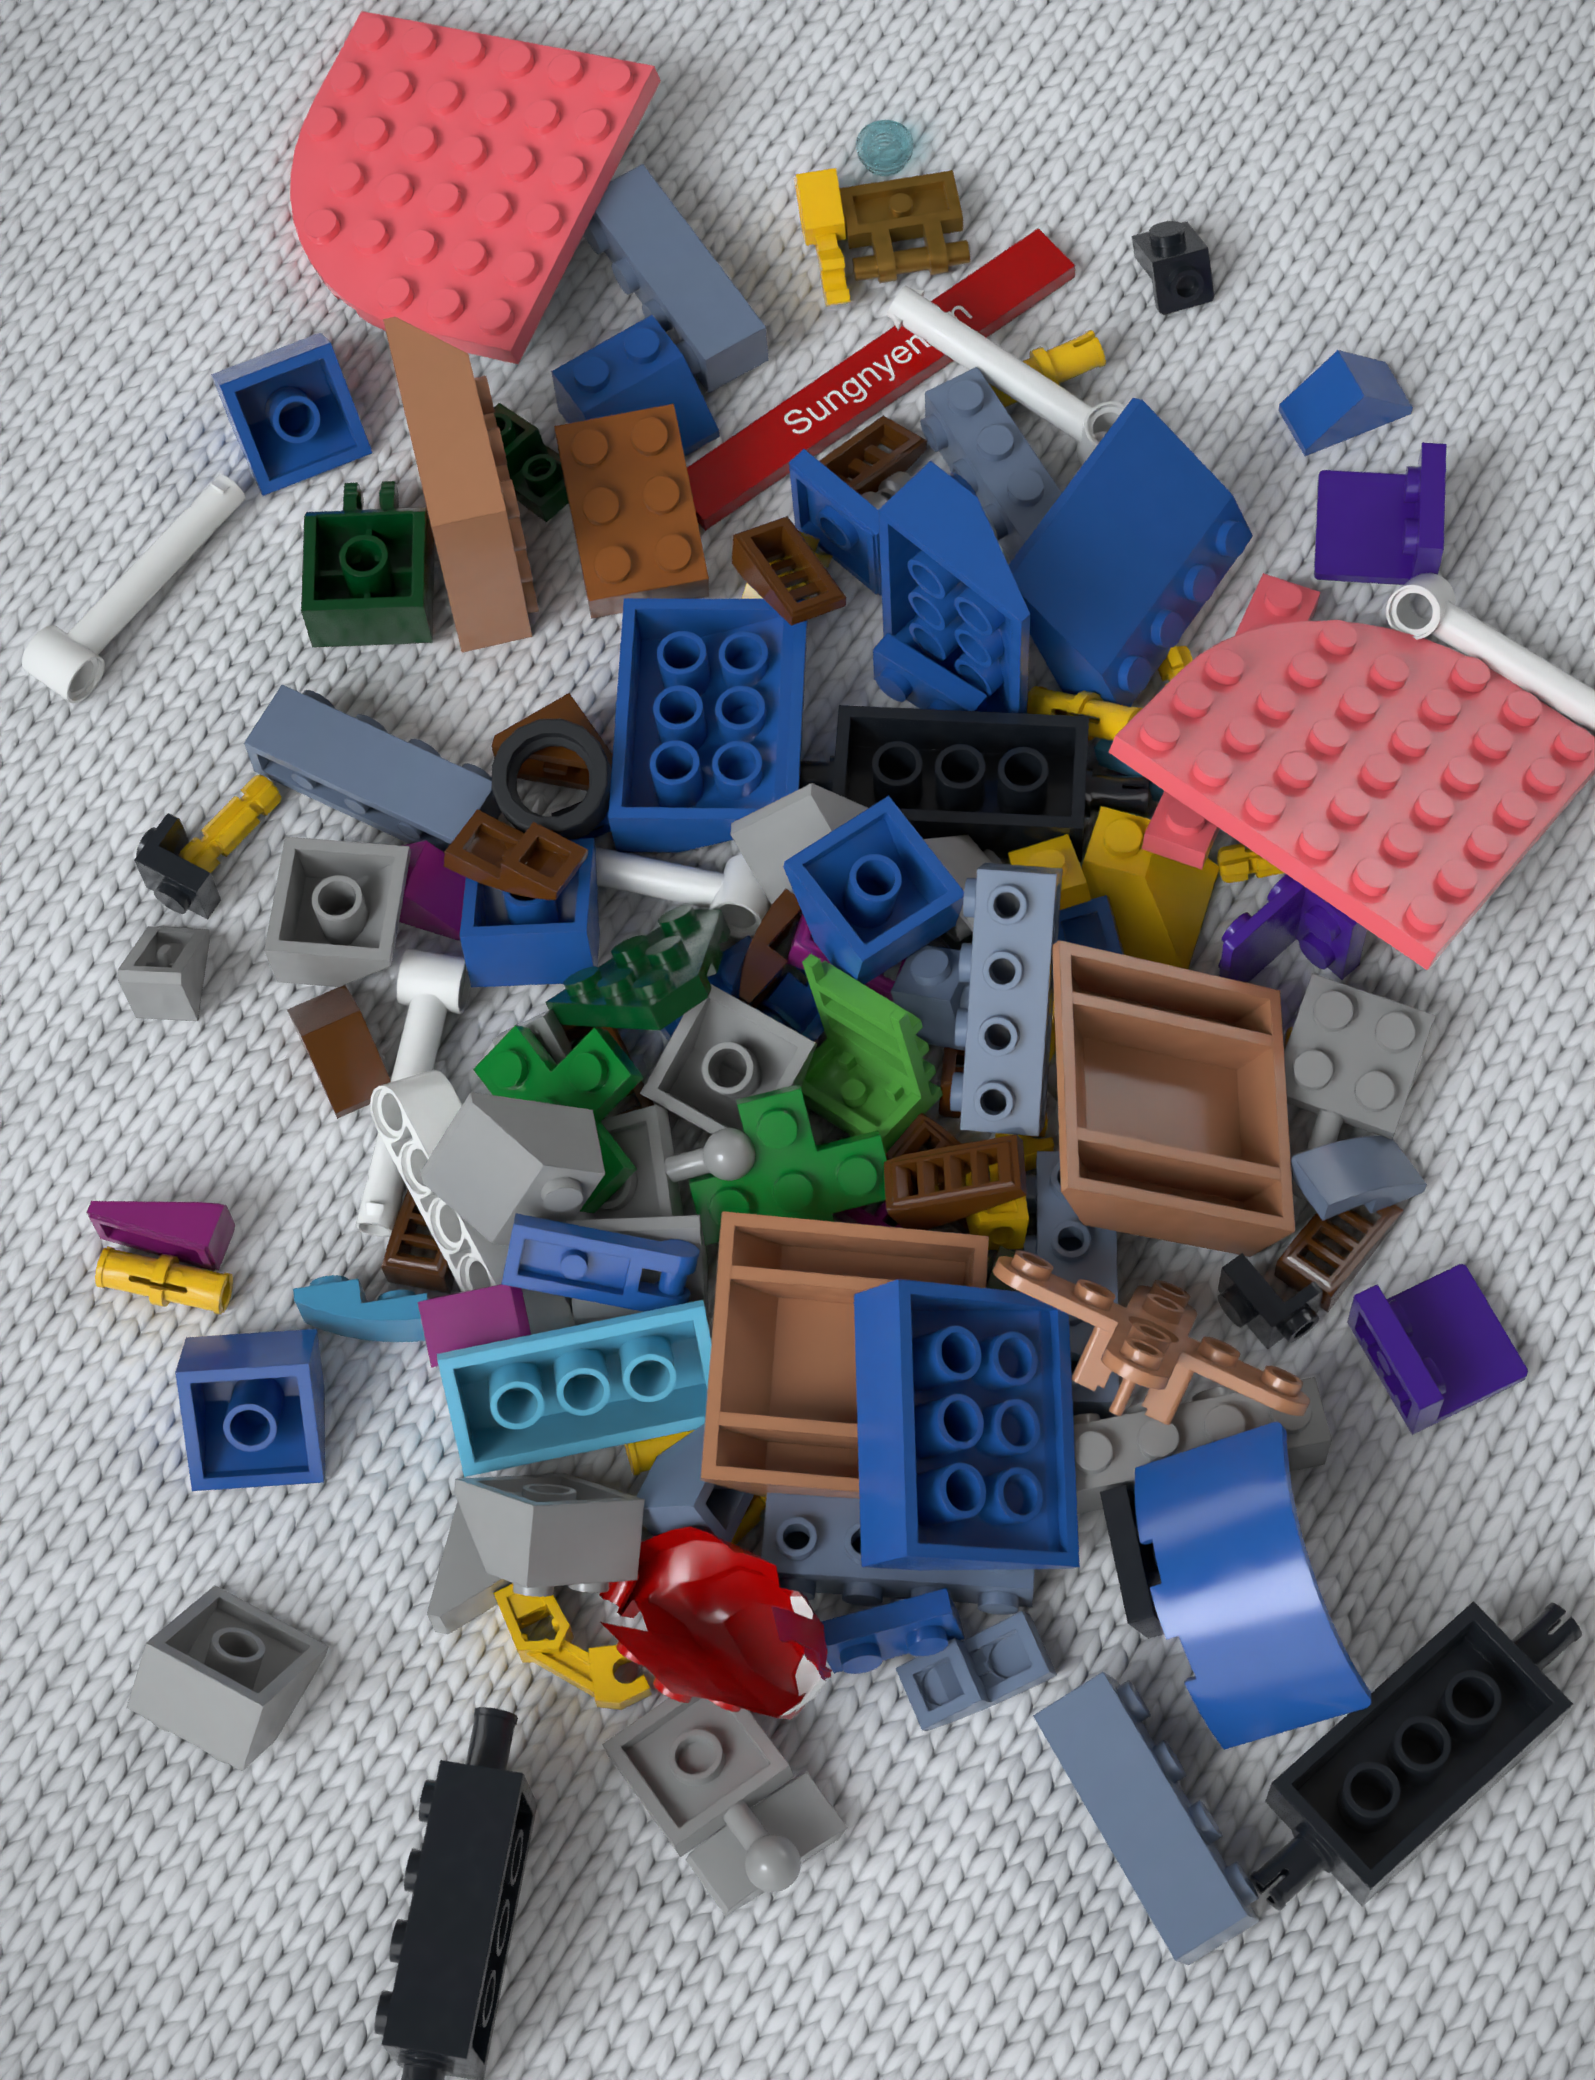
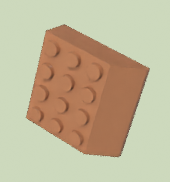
M397 317L383 319L461 652L532 637L528 614L539 612L532 582L533 578L526 552L527 548L517 499L507 468L505 450L494 415L495 411L487 377L474 378L468 353Z
M1061 940L1053 944L1061 1193L1082 1224L1238 1255L1243 1253L1248 1257L1294 1233L1295 1222L1280 990Z
M722 1211L700 1480L760 1497H767V1493L859 1498L854 1294L897 1279L986 1288L989 1236Z

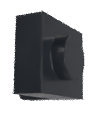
M1177 221L1161 222L1152 226L1149 232L1132 236L1134 257L1152 279L1155 307L1160 314L1165 315L1213 301L1214 289L1209 249L1187 221L1182 223Z
M168 813L157 828L153 827L144 834L138 845L134 861L146 888L154 891V896L163 905L180 914H185L187 910H190L208 920L220 903L221 898L210 872L179 857L180 851L189 843L180 818Z
M1243 1253L1221 1268L1218 1291L1220 1292L1218 1301L1221 1308L1236 1326L1242 1328L1247 1325L1266 1349L1272 1347L1282 1338H1285L1288 1343L1298 1340L1319 1321V1316L1316 1313L1320 1308L1323 1291L1315 1281L1284 1302Z

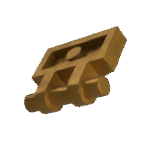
M953 170L839 188L849 249L872 246L874 255L852 258L855 281L878 278L879 283L896 281L897 274L929 270L930 275L948 272V266L970 263L968 241L945 243L943 234L963 231V214ZM924 238L925 247L893 252L891 242Z

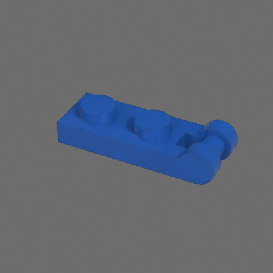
M515 1213L501 1284L645 1312L689 1303L691 1293L685 1286L688 1275L696 1271L700 1251L694 1244L684 1240L667 1239L661 1242ZM642 1268L660 1271V1280L654 1283L640 1281Z

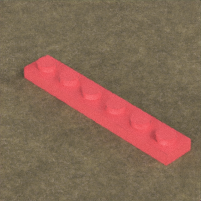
M1263 573L1235 636L1246 631L1274 624L1312 621L1321 592ZM1164 791L1146 829L1142 849L1202 870L1220 828Z

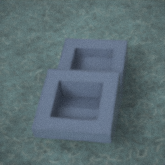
M1364 1136L1346 1139L1310 1149L1292 1156L1291 1159L1292 1179L1322 1220L1362 1204L1372 1214L1385 1207L1423 1193L1427 1186L1394 1139L1391 1140L1385 1136Z
M1024 1611L964 1641L953 1638L948 1641V1646L943 1651L929 1656H918L896 1668L919 1725L926 1732L989 1708L1057 1676L1031 1615Z

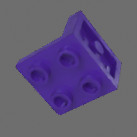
M1422 443L1418 465L1407 466L1405 474L1322 470L1319 472L1314 554L1315 579L1404 585L1419 574L1433 573L1438 575L1444 550L1447 444Z
M1286 874L1269 892L1266 905L1253 916L1248 912L1243 913L1226 929L1221 939L1224 944L1218 968L1220 969L1219 977L1248 983L1295 940H1298L1302 953L1313 965L1322 970L1329 968L1338 978L1343 980L1360 965L1367 929Z
M1464 1264L1450 1268L1388 1299L1385 1298L1378 1284L1353 1297L1347 1323L1412 1435L1524 1381L1527 1377L1528 1369L1469 1269Z

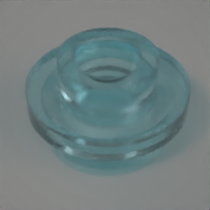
M878 120L865 126L857 136V156L871 173L878 176L894 175L900 172L911 159L913 154V137L904 125L896 121ZM889 143L890 145L881 146L878 144Z

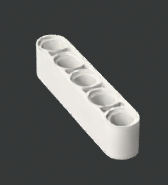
M431 1070L376 1087L371 1095L370 1102L372 1118L461 1291L499 1285L502 1283L509 1246L491 1244L424 1185L421 1180L420 1171L462 1106L447 1077L440 1071ZM522 1288L531 1335L575 1326L573 1314L564 1296Z

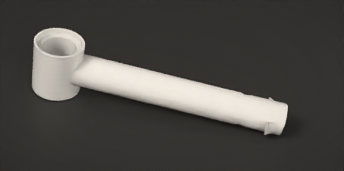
M904 286L900 290L887 312V317L892 319L898 331L903 326L916 336L925 339L930 345L968 370L978 367L988 383L1077 440L1076 451L1082 465L1099 444L1094 433L1100 431L1108 432L1125 409V405L1117 402H1103L1095 407H1091L951 314L943 312L937 305L923 297L925 290L911 289L908 286Z
M219 474L193 501L191 506L185 509L68 633L55 625H49L41 629L30 640L22 657L23 669L70 703H78L86 699L95 690L104 673L105 663L98 654L213 534V531L220 527L246 499L241 488L229 477Z
M1433 573L1419 574L1390 596L1386 606V617L1393 630L1415 635L1413 638L1417 640L1432 634L1464 655L1483 661L1488 668L1507 678L1526 692L1533 694L1546 705L1587 730L1595 732V690L1456 606L1454 590L1443 577ZM1411 593L1421 594L1430 601L1433 609L1432 619L1420 618L1412 611L1409 603Z
M595 847L597 886L709 908V910H721L731 931V937L743 939L749 935L753 938L762 919L771 907L763 888L756 880L742 854L730 858L727 861L724 872L721 873Z
M409 948L404 952L397 979L398 1004L409 1006L391 1082L433 1070L446 1013L462 1014L469 999L471 985L464 957ZM379 1132L355 1227L359 1231L372 1236L390 1237L398 1217L405 1182Z

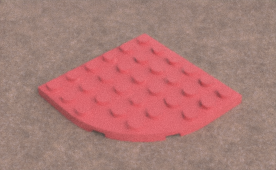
M361 11L308 111L295 147L291 168L290 200L293 221L300 243L317 274L332 294L356 310L358 315L368 323L386 331L383 319L397 317L466 353L519 364L661 81L653 65Z
M1342 620L1296 621L1274 624L1246 631L1221 641L1186 665L1115 735L1109 749L1110 754L1426 970L1432 966L1595 774V736L1540 701L1533 694L1526 692L1507 678L1488 668L1483 661L1475 657L1465 656L1451 648L1424 638L1417 640L1413 638L1415 635L1389 628Z

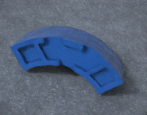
M1272 1422L1136 1467L1135 1506L1139 1540L1144 1545L1153 1543L1162 1584L1150 1587L1156 1612L1166 1640L1179 1636L1195 1675L1187 1678L1184 1684L1199 1713L1222 1748L1225 1750L1369 1707L1371 1705V1691L1361 1678L1338 1635L1310 1563L1292 1490L1287 1431L1280 1422Z

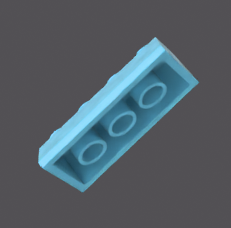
M703 1300L437 1354L438 1366L464 1477L699 1428L705 1423L711 1337Z

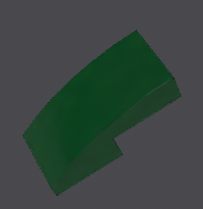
M498 403L494 407V415L497 427L500 430L510 479H512L516 499L547 523L568 504L559 453L544 444L536 426L501 403Z

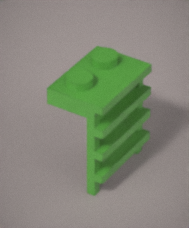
M810 954L802 963L827 1039L814 1051L801 1087L805 1106L852 1137L878 1130L886 1154L920 1113L925 1114L943 1095L941 1088L929 1081L936 1074V1070L933 1064L923 1059L929 1051L928 1043L916 1036L923 1028L921 1019L825 960L821 963L818 957Z

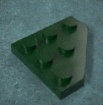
M687 904L666 912L658 919L660 927L648 935H639L624 940L611 950L613 958L601 966L582 969L566 978L563 982L565 989L545 1002L548 1009L553 1010L561 1025L644 1030L663 1029L709 998L712 987L707 977L717 974L723 957L719 944L728 941L731 933L722 911L717 909H694L692 905Z

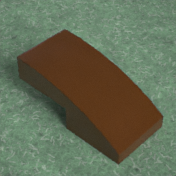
M477 809L445 850L444 867L481 884L505 892L536 899L556 900L587 859L588 849L535 822L523 833Z
M787 888L775 900L762 919L740 965L732 987L731 996L755 1009L758 1008L759 1004L766 998L780 979L788 961L779 955L776 950L793 932L802 913L796 896Z

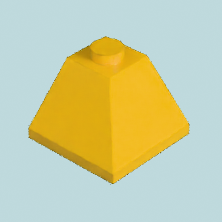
M1101 806L1082 864V871L1087 881L1091 899L1105 895L1109 897L1125 955L1189 970L1219 873V866L1207 858L1201 870L1143 850L1144 835L1151 819Z

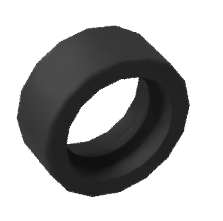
M538 719L517 728L501 744L492 764L491 788L503 815L517 830L525 833L531 824L535 822L566 839H578L588 835L605 818L608 812L612 769L600 742L583 726L564 719ZM562 746L575 751L585 761L589 771V788L584 800L574 810L561 816L545 817L530 811L522 803L517 792V775L522 763L534 752L546 747Z

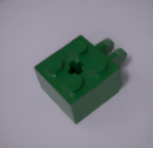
M382 481L379 491L380 509L363 510L364 498L360 484L358 482L344 483L343 511L306 512L304 515L301 613L312 648L433 643L434 535L427 507L399 508L397 483L395 481Z

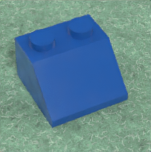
M653 315L648 316L551 371L558 411L567 423L674 404L684 457L720 437L719 429L685 357Z
M321 332L211 374L232 430L262 496L373 453L332 344Z
M889 796L784 861L783 865L816 945L834 967L864 985L955 927L963 906L964 890Z
M594 838L568 839L588 849V856L556 900L516 895L481 884L466 877L460 941L471 988L563 984L566 978L577 971L593 966L598 967L600 927Z
M317 1329L186 1337L175 1375L192 1491L324 1483L325 1387Z

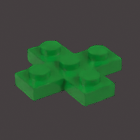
M515 1025L473 1069L492 1095L593 1110L605 1175L589 1196L580 1212L595 1213L637 1170L601 1121L644 1076L608 1030L594 1027L557 1065L528 1027Z
M800 1084L736 1100L744 1133L751 1139L755 1148L753 1167L745 1176L737 1180L726 1181L708 1173L688 1179L696 1213L700 1215L704 1244L706 1246L719 1242L722 1211L834 1222L832 1213L886 1200L884 1162L887 1160L878 1130L815 1146Z

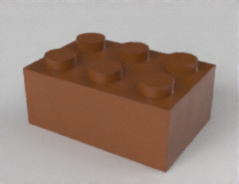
M674 404L554 426L591 619L623 613L624 598L698 599L709 597V577Z

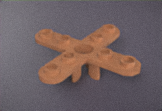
M1016 1251L1013 1258L1001 1256L994 1266V1275L1010 1287L1095 1326L1071 1380L1096 1391L1097 1386L1105 1387L1112 1371L1123 1377L1109 1409L1114 1415L1122 1416L1136 1384L1149 1388L1141 1405L1147 1408L1145 1415L1170 1425L1194 1372L1289 1415L1303 1416L1310 1404L1308 1396L1301 1391L1303 1382L1290 1372L1275 1366H1266L1264 1371L1238 1360L1241 1355L1240 1352L1223 1341L1212 1337H1203L1202 1341L1199 1342L1188 1337L1197 1317V1311L1188 1304L1191 1296L1183 1289L1171 1283L1155 1280L1152 1287L1137 1286L1125 1308L1114 1302L1116 1296L1107 1288L1085 1279H1079L1077 1284H1073L1052 1274L1053 1266L1048 1261L1026 1251Z

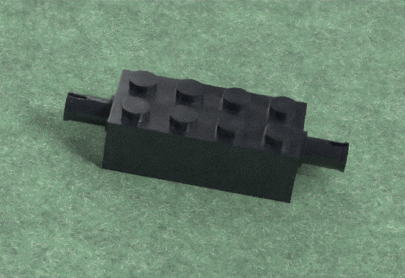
M839 705L835 756H830V762L801 760L800 789L813 783L867 808L889 796L923 839L969 835L982 851L990 849L998 858L1009 859V852L1068 834L1079 862H1082L1084 817L1090 818V812H1099L1101 806L1125 813L1147 816L1149 780L1144 776L1093 774V768H1087L1089 716Z
M1474 1601L1371 1693V1705L1369 1707L1347 1714L1271 1783L1265 1802L1292 1830L1294 1838L1258 1871H1254L1249 1876L1257 1891L1263 1894L1281 1876L1285 1877L1269 1891L1270 1896L1266 1899L1271 1906L1281 1911L1291 1898L1324 1870L1327 1873H1331L1361 1906L1365 1905L1562 1724L1573 1703L1542 1670L1572 1642L1582 1637L1581 1629L1576 1621L1570 1617L1553 1634H1548L1561 1623L1560 1618L1566 1613L1559 1605L1550 1603L1545 1607L1544 1612L1511 1640Z
M489 1707L475 1708L473 1715L475 1719L466 1763L440 1760L436 1780L426 1779L422 1789L419 1821L427 1822L422 1850L413 1848L407 1861L404 1890L413 1892L408 1919H397L392 1933L389 1958L390 1962L398 1963L393 1991H382L375 2016V2034L383 2035L382 2046L397 2062V2065L403 2068L401 2080H444L445 2076L484 2080L537 1809V1802L524 1774L506 1770L514 1727L517 1725L518 1718L517 1715L505 1710Z

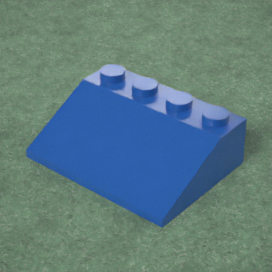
M1131 399L1009 563V568L1030 612V636L1061 691L1077 695L1081 691H1089L1099 694L1103 701L1131 707L1139 694L1146 688L1149 680L1167 657L1170 648L1179 642L1185 630L1206 601L1210 599L1218 584L1236 559L1243 553L1253 537L1233 494L1142 399Z
M929 461L878 509L883 637L888 632L986 694L987 712L1027 714L1030 612L971 485L956 473L948 475L932 461Z
M624 598L608 813L616 851L679 853L732 841V822L800 789L808 620L791 626L764 599ZM801 599V600L796 601V602L798 603V602H801V601H804V600H807V599Z
M897 1279L854 1294L861 1567L919 1571L1073 1569L1080 1567L1069 1314L1022 1292Z

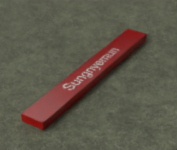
M1038 228L931 302L937 305L943 312L951 314L987 338L1075 278V265ZM896 326L892 327L688 466L687 472L697 522L705 531L788 475L790 473L789 462L803 449L814 457L954 360L903 326H901L899 331Z

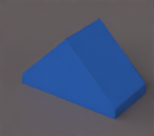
M1337 350L1279 404L1278 411L1303 455L1308 456L1411 415L1413 407L1386 362Z

